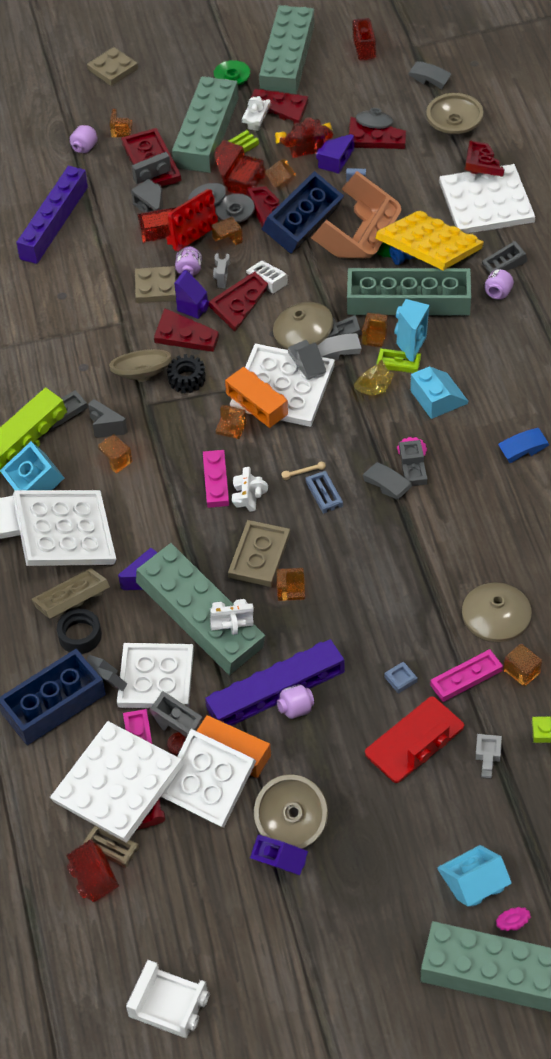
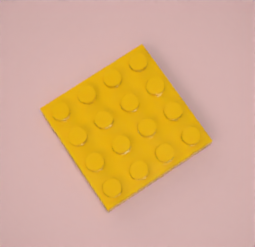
M416 211L378 230L375 239L441 270H445L479 251L484 243L477 239L475 235L466 234L458 227L444 224L442 220L431 218L423 211Z

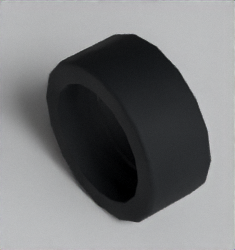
M74 609L62 615L57 623L56 630L60 645L68 652L77 649L81 654H84L96 648L101 641L102 631L99 619L89 610ZM84 623L93 628L91 634L83 639H71L66 636L68 628L75 624Z

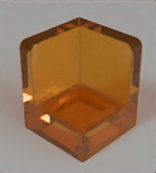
M112 109L110 118L111 136L126 137L131 135L132 120H129V118H118L117 109Z
M286 159L279 160L265 171L275 188L296 175Z
M233 217L212 225V236L215 241L230 237L235 245L243 243L242 228Z
M367 313L362 329L363 345L383 346L387 333V315Z
M221 405V419L216 428V434L240 439L246 426L245 410Z
M114 434L98 445L99 450L109 458L110 468L115 473H118L133 462L130 447Z
M304 568L276 569L278 601L304 600Z
M519 644L505 657L504 670L525 687L541 673L542 660L523 644Z

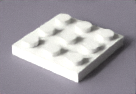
M124 643L120 678L128 684L124 691L118 690V708H151L162 691L189 707L194 654L193 644Z
M191 729L177 756L182 759L184 765L161 797L224 828L256 760Z

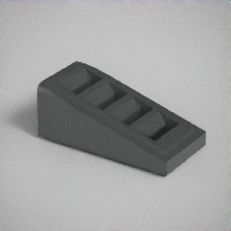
M514 241L484 259L482 264L491 273L496 269L508 271L526 263L528 260L526 253ZM494 263L496 268L493 269L490 264Z

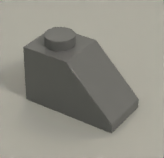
M147 179L131 190L133 205L159 223L162 216L163 191L158 184Z

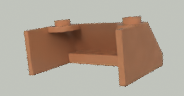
M356 171L341 189L357 201L354 205V212L363 220L354 237H349L328 220H325L311 237V239L338 258H371L382 244V241L375 239L377 231L394 223L401 212V206L397 200Z

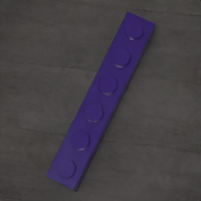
M67 166L16 242L21 260L38 264L87 190L86 170Z
M331 639L319 642L314 647L304 652H298L283 662L279 661L266 670L255 672L249 678L236 681L221 691L211 693L205 698L207 712L210 717L233 726L277 705V700L280 699V692L283 689L299 684L311 689L344 673V658Z

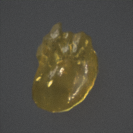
M380 360L377 365L366 370L356 380L354 387L366 395L383 393L391 384L394 372L389 374L383 360Z

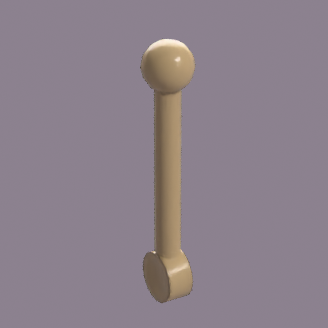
M319 462L317 465L296 471H283L282 478L288 480L294 475L316 469L323 470L326 464Z

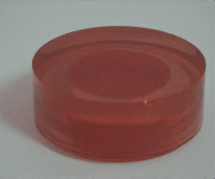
M179 732L172 734L168 739L169 752L177 757L187 737Z

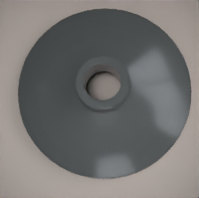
M371 108L356 115V121L359 124L370 128H387L393 124V118L381 112L379 108Z
M207 183L194 189L190 193L188 200L206 189H211L215 198L214 205H216L225 198L226 189L219 183Z
M231 194L225 196L216 205V214L224 222L239 223L247 220L253 214L255 209L254 202L246 195Z

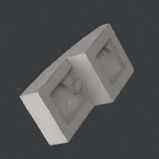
M357 333L329 337L317 345L321 357L339 360L340 354H360L361 352Z

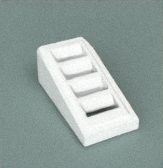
M260 261L247 269L249 275L254 271L268 283L267 290L272 294L288 284V277L285 272L264 261Z

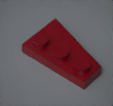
M254 89L251 98L261 97L262 100H271L267 113H275L283 120H292L293 124L297 126L300 125L308 104V96L263 89Z
M350 118L349 135H354V148L405 149L406 130L394 127L370 128L359 124L356 118Z
M469 140L465 170L472 174L484 173L503 177L504 168L499 166L500 162L494 158V152L489 144Z
M266 186L248 188L246 195L253 200L255 214L263 227L267 216L280 205L279 199Z
M254 271L210 300L209 307L236 332L268 289V283Z
M164 308L154 335V343L214 352L219 333L214 329Z

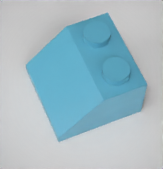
M405 299L403 305L399 306L396 312L398 323L394 333L397 335V345L405 352L408 360L413 362L427 337L429 305Z
M429 366L411 374L410 391L431 419L468 404L467 398L448 373Z
M32 441L0 470L14 490H53L65 479L48 456Z
M481 845L437 867L457 900L466 906L478 905L483 901V898L491 894H498L505 889L504 887L512 884L502 857Z

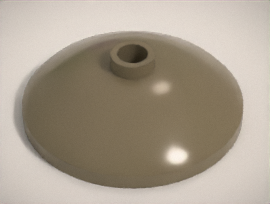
M448 93L433 99L427 107L426 115L428 122L435 129L447 134H463L475 129L481 123L483 108L475 98L469 95Z
M301 302L285 309L274 322L273 334L275 340L286 349L304 340H307L309 344L315 342L318 345L331 333L334 324L330 310L320 303Z
M140 350L113 359L109 367L110 371L117 376L144 382L164 370L170 364L172 357L171 353L165 350Z
M487 583L474 588L466 596L462 606V617L466 627L477 637L491 642H505L517 638L524 633L531 621L532 610L527 597L517 588L504 583Z
M283 775L274 778L261 789L254 806V819L257 829L262 836L286 842L301 849L311 845L324 831L328 819V806L323 792L313 781L303 776ZM293 808L298 809V815L296 817H293L291 815V810Z

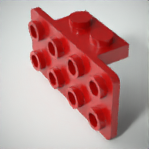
M206 189L168 213L170 235L166 239L167 245H172L174 251H180L217 226L218 217L214 205L215 198L211 189Z
M431 696L365 749V756L394 783H399L464 729V723L438 699Z

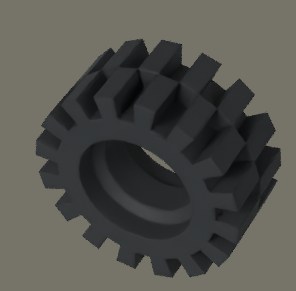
M184 354V358H181L179 355L177 360L173 358L168 365L169 385H171L172 389L175 388V391L179 392L181 389L182 393H186V390H189V393H193V389L198 391L199 386L203 387L206 381L205 366L199 357L195 359L194 355H191L189 358L187 354ZM183 372H193V374L189 376L179 375Z

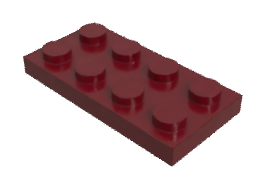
M157 128L121 138L122 145L132 165L167 152L170 156L171 171L151 178L152 182L162 187L182 181L181 174Z

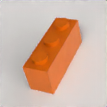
M242 367L225 380L226 394L267 427L271 428L288 415V400L286 397L272 389L270 384L264 383L254 372H250L245 367Z
M206 715L197 729V732L255 759L256 763L250 773L255 778H258L271 757L270 743Z

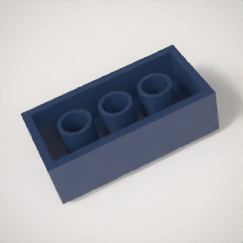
M314 171L267 216L262 230L292 254L338 209L344 195Z
M75 649L0 696V711L23 742L29 745L105 696L103 679L81 653Z

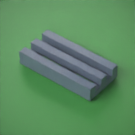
M326 471L306 477V484L323 514L327 513L328 509L331 511L335 510L336 506L339 508L343 507V501ZM319 478H323L335 501L330 499ZM313 481H315V483L317 484V486H318V488H319L321 494L323 495V497H324V499H325V501H326V504L324 503V501H323L321 495L319 494V492H318L316 486L314 485Z

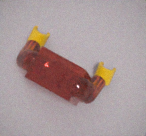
M306 118L304 122L295 123L287 136L286 132L275 133L276 143L290 147L292 158L317 153L318 149L324 145L325 139L330 140L333 137L331 123L321 125L319 119L314 120L312 118Z

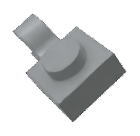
M215 254V265L217 267H214L213 278L217 280L218 288H226L227 269L230 264L229 254H226L225 259H219V254Z
M477 734L475 760H483L482 778H491L493 761L500 762L502 736Z

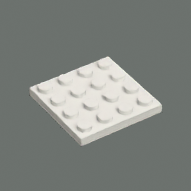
M514 164L500 166L504 168L503 177L484 173L472 174L470 172L439 177V183L455 227L468 234L535 222L534 212Z
M255 344L245 368L250 372H254L264 383L270 384L272 389L286 397L288 400V415L281 419V421L311 427L335 366V360L322 357L326 373L307 380L289 355L288 350ZM231 400L230 410L251 414L236 401Z
M14 490L13 500L26 566L115 564L116 556L100 490Z
M107 721L50 798L54 803L127 843L184 763L182 759Z

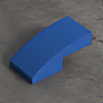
M535 428L514 435L498 445L509 463H512L528 452L530 456L549 446V443L541 430Z

